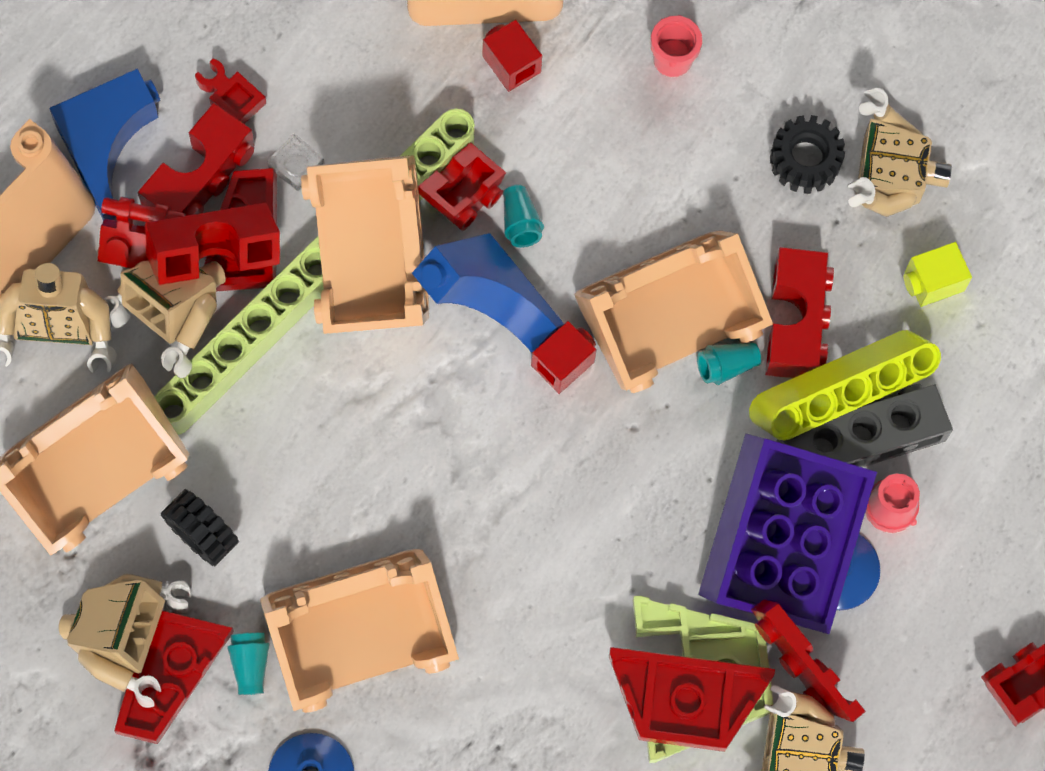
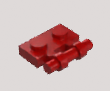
M105 197L102 202L101 213L116 216L117 221L104 219L101 224L97 262L134 268L142 261H149L146 254L145 227L134 225L133 220L152 222L186 216V214L171 211V207L167 205L157 204L156 207L136 204L132 198L120 197V200Z

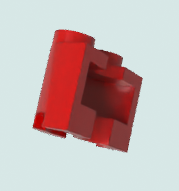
M470 142L452 157L450 163L440 173L435 171L418 186V191L421 197L460 230L464 231L474 222L478 215L477 212L483 206L490 209L501 198L503 190L499 185L506 172Z
M1032 642L1012 656L1016 664L1005 668L1002 663H999L981 676L985 686L1015 727L1045 709V644L1037 648Z

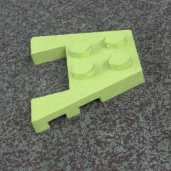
M643 596L633 597L636 637L680 634L683 657L769 668L767 644L757 631L755 623L713 613L711 615L688 610L685 606L672 603L667 605L649 600L650 598ZM771 682L743 725L770 714V711L765 709V704L773 705V696L770 690ZM647 741L649 763H656L691 747Z

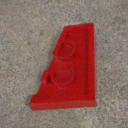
M274 168L234 171L220 210L267 203L277 224V173ZM225 255L206 256L204 263L206 265L216 261L224 270L226 280L223 284L216 287V292L265 288L276 277V265L240 271L236 262Z
M762 600L751 609L758 620L755 624L757 631L767 643H774L782 654L779 658L781 665L791 677H798L806 688L803 691L804 695L815 698L834 716L854 722L866 712L856 699L853 702L847 700L836 689L838 682L841 680L831 668H827L819 659L815 658L813 660L809 654L813 652L812 644L778 603Z
M162 611L142 672L133 673L132 675L137 679L147 675L153 676L160 684L161 692L151 687L143 689L141 695L148 696L155 704L154 707L146 708L138 703L135 692L126 688L114 732L118 735L158 744L233 634V628Z

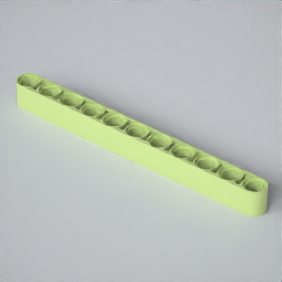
M457 108L446 111L400 155L414 156L418 186L435 171L439 173L443 171L450 163L452 157L470 142L474 145L475 124L473 117L467 111ZM452 129H461L466 134L456 138L451 137L447 132ZM430 155L436 157L438 161L427 165L420 162V159ZM419 195V202H420V201L423 199V197H421V196ZM318 236L190 360L192 369L186 377L179 378L175 375L155 395V399L163 411L171 405H179L183 408L179 416L168 418L178 435L187 431L314 306L315 299H321V292L324 289L322 274L312 275L307 272L312 265L321 264ZM286 292H294L299 295L298 299L292 303H283L279 300V297ZM257 320H266L270 323V326L261 332L250 329L252 323ZM229 348H237L242 352L234 360H225L221 357L222 353ZM206 376L212 379V383L207 388L196 389L192 387V383L198 377Z

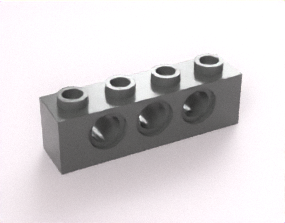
M914 384L898 392L899 396L886 400L882 397L794 438L784 441L777 439L776 442L863 468L946 442L953 431V427L936 384L922 388L921 384ZM899 414L906 417L910 427L900 428L896 426L891 416ZM857 426L865 427L870 431L872 438L861 440L854 435L852 428ZM818 438L828 440L833 446V451L822 452L818 450L813 440Z

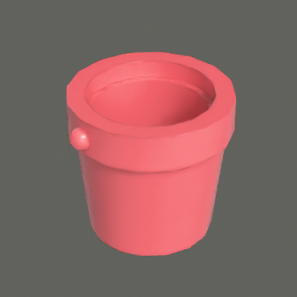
M682 15L669 16L661 19L654 26L650 45L656 69L668 77L681 76L690 69L702 47V33L698 25L691 19Z
M896 473L888 475L885 479L873 485L865 513L867 519L875 528L883 532L897 533L904 531L910 525L915 526L917 524L915 518L919 512L920 491L916 482L905 474Z

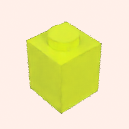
M953 242L911 257L903 279L910 296H916L920 307L964 292L972 279V275L957 243Z

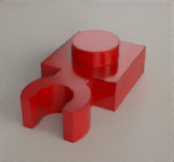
M216 59L210 60V67L217 75L212 79H206L197 72L195 79L198 87L205 92H214L209 97L211 105L215 103L245 124L267 104L266 96L238 71L229 79L225 74L223 64Z

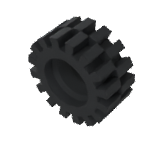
M804 115L797 116L795 123L791 119L785 122L784 128L780 127L774 138L770 155V164H773L772 172L774 176L781 175L779 182L783 186L787 182L792 183L790 190L797 192L799 186L804 187V194H811L813 187H816L817 192L822 191L826 183L830 186L834 182L835 177L838 176L845 157V151H843L845 143L843 138L838 140L840 131L837 127L831 131L829 130L831 122L824 119L821 125L816 123L818 116L811 115L809 122H805ZM803 142L814 144L821 150L822 161L815 166L801 165L794 159L792 149L797 144Z
M184 489L160 513L161 517L172 528L171 530L185 544L191 547L194 553L199 554L205 562L207 561L211 566L215 567L239 543L238 537L224 523V520L213 512L214 510L209 505H205L204 501L196 497L193 492Z

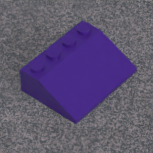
M745 433L698 595L717 604L753 613L751 609L762 600L776 602L795 625L830 634L877 472Z

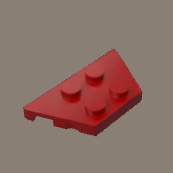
M610 647L609 650L612 668L640 741L725 752L775 675V669L614 647Z

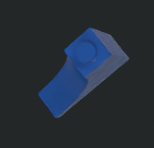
M138 68L49 108L54 124L83 182L91 191L95 206L103 221L104 219H116V216L101 213V207L105 197L113 199L112 179L121 151L135 133L148 123L159 118L155 103L161 101L159 94L151 79L144 82Z
M490 233L437 245L412 272L436 304H459L484 313L512 332L531 353L564 325L558 315Z

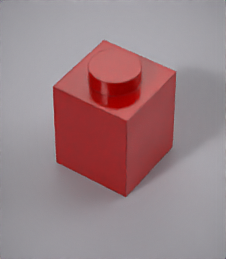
M517 20L507 25L499 24L485 35L482 56L508 92L541 73L543 56Z
M567 321L532 352L531 366L560 394L595 363L596 343L582 327L576 329Z

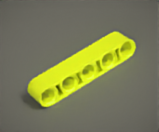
M902 330L761 392L751 402L749 408L750 419L778 440L784 441L794 438L930 376L940 364L941 352L935 344L912 331Z

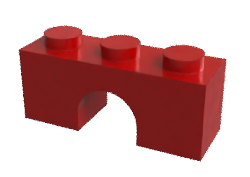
M213 103L188 132L192 149L205 158L202 165L192 172L182 173L175 171L163 162L137 192L141 205L156 207L157 204L167 205L171 207V211L185 213L186 216L203 213L204 205L213 195L217 197L224 191L230 179L229 175L237 166H244L252 157L255 149L252 129Z
M267 203L145 223L146 254L158 285L199 279V260L209 255H225L232 258L240 271L280 264V231Z
M779 247L774 264L772 299L788 301L794 304L799 309L802 320L792 325L773 323L768 337L765 371L767 376L795 378L827 363L828 344L821 343L822 329L828 330L831 305H824L825 291L831 292L834 278V268L827 267V252Z

